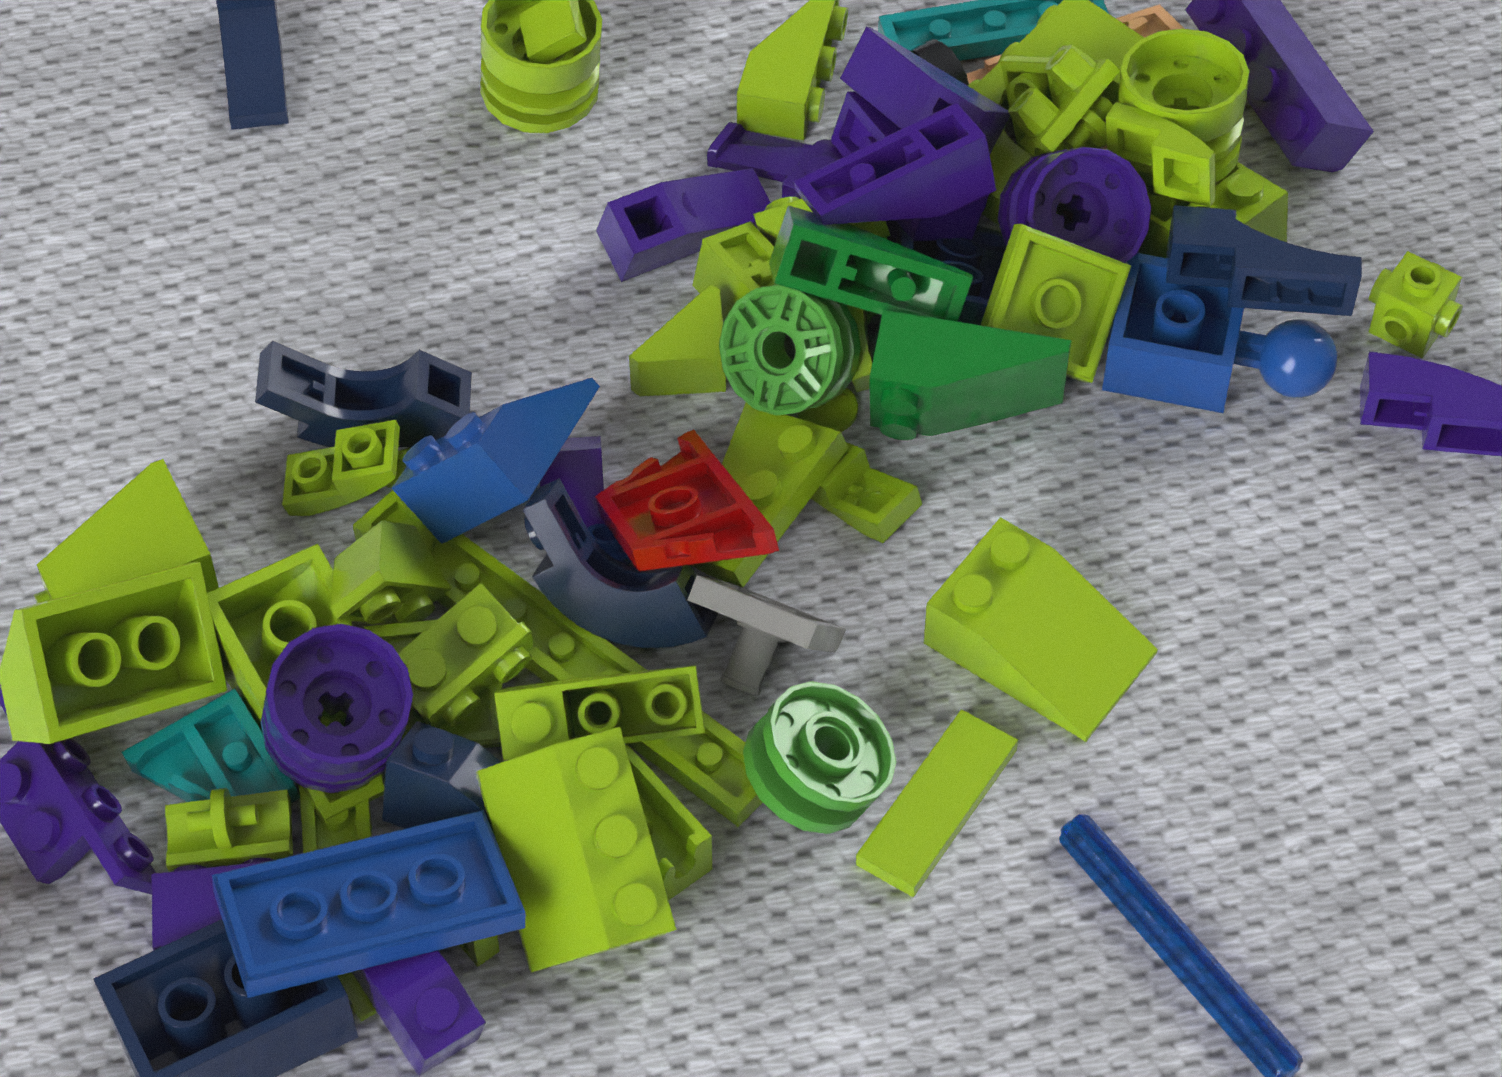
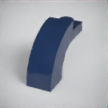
M272 340L260 352L255 403L298 420L297 438L318 445L335 447L336 430L396 420L400 426L398 447H413L426 436L432 435L435 440L445 436L457 421L470 413L472 372L420 349L408 360L391 368L376 371L347 370L326 364Z
M560 478L537 488L522 509L525 514V528L530 540L539 550L545 549L547 553L532 575V578L542 593L563 615L578 626L599 637L623 645L641 648L675 647L693 643L708 636L718 613L687 600L697 576L692 565L638 571L636 567L626 565L614 559L596 543Z

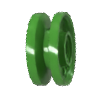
M778 284L755 288L737 300L723 322L719 342L723 372L734 392L754 409L776 416L800 413L810 408H817L841 395L856 374L861 351L857 323L846 304ZM786 335L791 337L795 344L796 353L794 360L789 358L785 351L784 341Z
M815 681L790 686L748 732L743 750L746 775L759 799L780 819L803 831L831 834L850 828L892 783L897 763L892 738L880 717L858 696L837 685Z

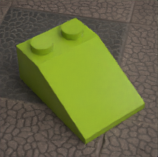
M1001 517L926 605L924 644L1085 742L1088 741L1158 651L1135 626L1053 547Z

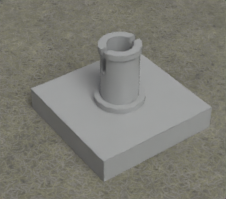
M696 576L687 599L690 602L737 620V624L742 627L724 675L722 674L720 681L753 695H760V688L778 641L785 643L787 640L806 649L835 653L846 631L843 627L746 588L712 578Z

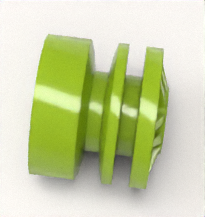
M489 0L482 10L481 20L482 58L480 93L487 110L502 124L526 133H551L569 128L589 114L598 100L602 16L594 0H578L587 41L546 64L533 63L527 58L518 16L521 12L543 0Z
M1182 28L1158 31L1138 40L1124 55L1120 70L1119 103L1156 114L1186 129L1202 140L1215 152V182L1224 179L1237 165L1242 142L1243 112L1246 104L1249 69L1244 55L1225 39L1209 32ZM1137 171L1145 183L1153 186V175Z

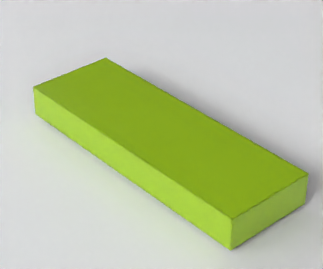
M961 709L856 854V865L914 898L1016 753L1018 739Z

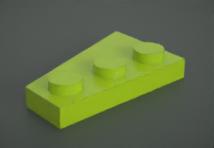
M746 402L722 465L774 528L778 542L849 447L840 431L786 414L777 416L754 409ZM768 554L692 565L709 576L743 588Z

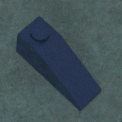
M417 721L387 759L382 821L406 829L484 810L487 816L476 772L501 763V761L477 742Z

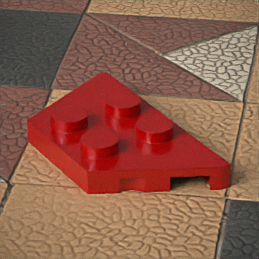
M694 429L685 432L677 438L681 452L660 466L658 459L650 457L634 468L629 476L614 482L595 496L602 520L638 571L759 556L779 551L774 528Z

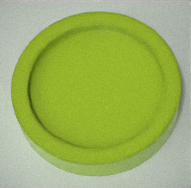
M846 387L841 395L827 404L797 413L799 419L842 432L848 429L856 420L858 402L852 391Z

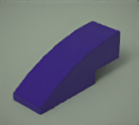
M1369 351L1360 384V424L1422 430L1423 450L1502 456V386L1450 366L1407 356Z

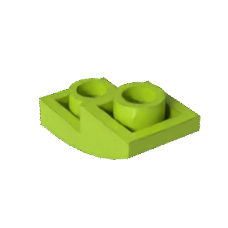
M391 420L336 430L335 447L287 455L282 506L289 516H311L330 511L367 497L393 481L397 473L400 426L397 421Z

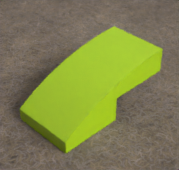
M1115 102L1106 115L1107 150L1129 161L1136 171L1153 175L1154 193L1211 207L1215 201V152L1202 140L1177 124L1145 110Z
M846 442L849 447L811 499L863 535L884 543L922 505L918 487L870 468L865 449Z

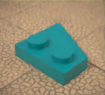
M235 688L121 752L133 773L186 802L210 799L211 790L226 787L231 797L287 789L291 803L300 798L292 779L280 772L266 751L263 733Z

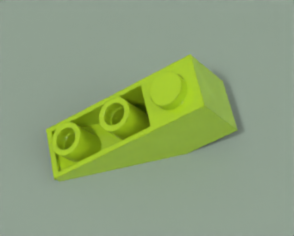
M809 0L749 52L737 91L738 124H741L747 131L804 141L809 122L819 123L822 117L825 88L819 87L821 80L832 81L837 48L831 47L833 40L843 41L848 7L839 6V0Z
M696 665L502 688L494 693L503 760H510L553 744L617 727L621 729L625 744L705 733Z

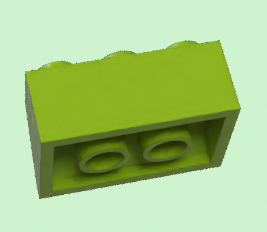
M201 562L183 564L15 609L0 666V685L12 740L52 744L228 691Z
M620 727L553 744L476 772L491 829L526 912L525 928L520 929L519 934L530 973L663 936L677 930Z

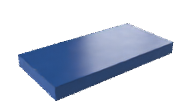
M484 810L212 875L213 892L247 998L525 928L526 912Z

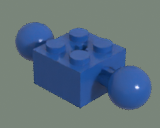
M1137 253L1127 261L1131 268L1106 340L1109 341L1102 386L1103 391L1224 413L1233 364L1259 369L1262 378L1271 389L1291 398H1303L1314 395L1327 386L1333 378L1338 360L1337 349L1329 333L1318 324L1308 320L1293 319L1276 325L1266 335L1241 331L1240 327L1244 308L1227 307L1228 288L1166 283L1167 258Z

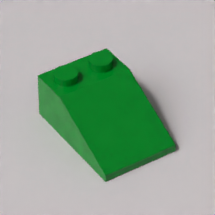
M883 310L869 377L870 426L880 428L881 433L887 437L897 440H912L916 438L917 434L926 436L939 435L1062 404L1071 340Z

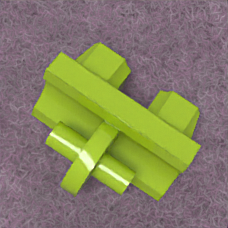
M1073 45L1062 46L1049 60L1044 69L1063 88L1053 103L1040 90L1033 87L1028 88L1022 93L1008 110V113L1021 130L1026 133L1019 143L1031 154H1036L1040 149L1053 153L1062 141L1068 149L1082 147L1087 140L1102 147L1107 144L1106 123L1104 120L1113 104L1105 97L1101 96L1098 100L1097 98L1120 72V69L1108 58L1092 60L1087 54Z
M227 787L211 790L210 799L165 805L168 837L166 867L169 872L183 865L194 864L210 868L237 865L253 858L277 860L293 856L291 798L287 789L231 797Z

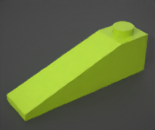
M318 543L207 593L225 679L232 689H236L261 731V718L272 665L287 644L312 628L336 624L352 626V621L336 619L330 609L333 569ZM323 710L321 723L327 727L330 723L337 721L344 726L347 714L340 710L331 716ZM382 774L355 791L353 789L327 793L303 787L323 824L326 820L347 809L349 812L354 810L355 805L367 799L371 802L384 795Z

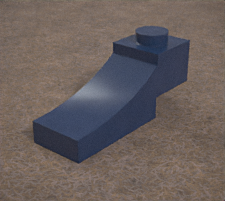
M216 0L231 130L288 124L277 0Z
M1174 205L1167 243L1166 283L1228 288L1227 307L1352 316L1362 278L1361 257L1316 251L1270 237L1236 220V210Z

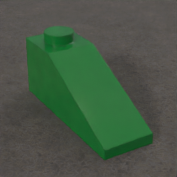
M789 205L769 261L775 284L882 315L883 310L958 322L973 280V276L970 273L849 223L823 225L813 212Z

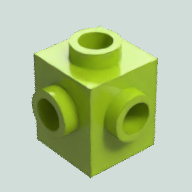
M1407 251L1393 271L1387 268L1382 270L1371 289L1369 301L1376 305L1369 333L1423 359L1439 335L1445 338L1449 336L1460 317L1463 305L1455 302L1462 277L1446 270L1437 263L1430 262Z

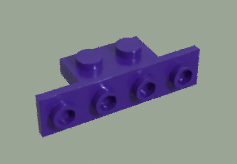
M0 685V705L6 713V708ZM72 738L52 744L18 741L0 759V823L36 881L51 884L62 878L92 848L114 885L152 895L151 874L156 873L151 865L154 861L153 854L147 845L137 836L130 833L119 816L122 812L119 801L109 790L99 785L88 768L91 764V759L85 749Z

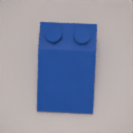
M588 378L503 404L480 417L475 412H471L457 421L445 436L435 440L432 435H429L411 447L402 460L406 464V468L393 485L392 490L437 540L443 544L529 500L600 386L593 378Z

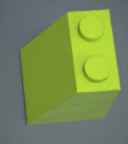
M164 459L149 464L37 564L45 590L34 594L36 604L191 562H201L207 593L219 588L211 553Z

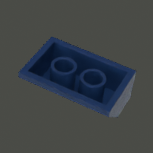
M222 919L93 978L136 1077H277L358 1038L348 995L338 976L247 998Z

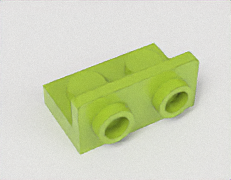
M482 583L476 586L398 653L409 672L413 692L411 707L430 726L440 728L446 722L451 727L458 725L470 716L481 703V699L477 696L496 679L501 683L508 682L520 673L532 658L528 653L534 647L532 631L524 622L518 624Z

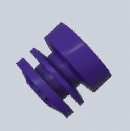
M1079 147L1069 150H1055L1053 153L1047 152L1031 157L1011 174L1000 195L998 222L1006 246L1014 224H1023L1126 263L1137 254L1148 233L1151 204L1145 182L1129 161L1110 150ZM1058 204H1064V209L1072 213L1070 223H1064V217L1056 214Z
M345 624L312 628L287 644L272 665L261 718L265 749L280 772L304 788L327 793L358 789L383 773L386 769L388 757L401 742L413 699L408 668L394 647L370 630ZM323 710L331 716L340 710L346 713L344 726L337 721L330 723L327 727L321 723Z

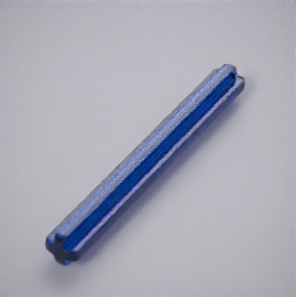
M1082 813L1068 821L1060 830L1059 840L1061 845L1264 1077H1293L1301 1069L1300 1066L1303 1062L1302 1055L1089 815Z

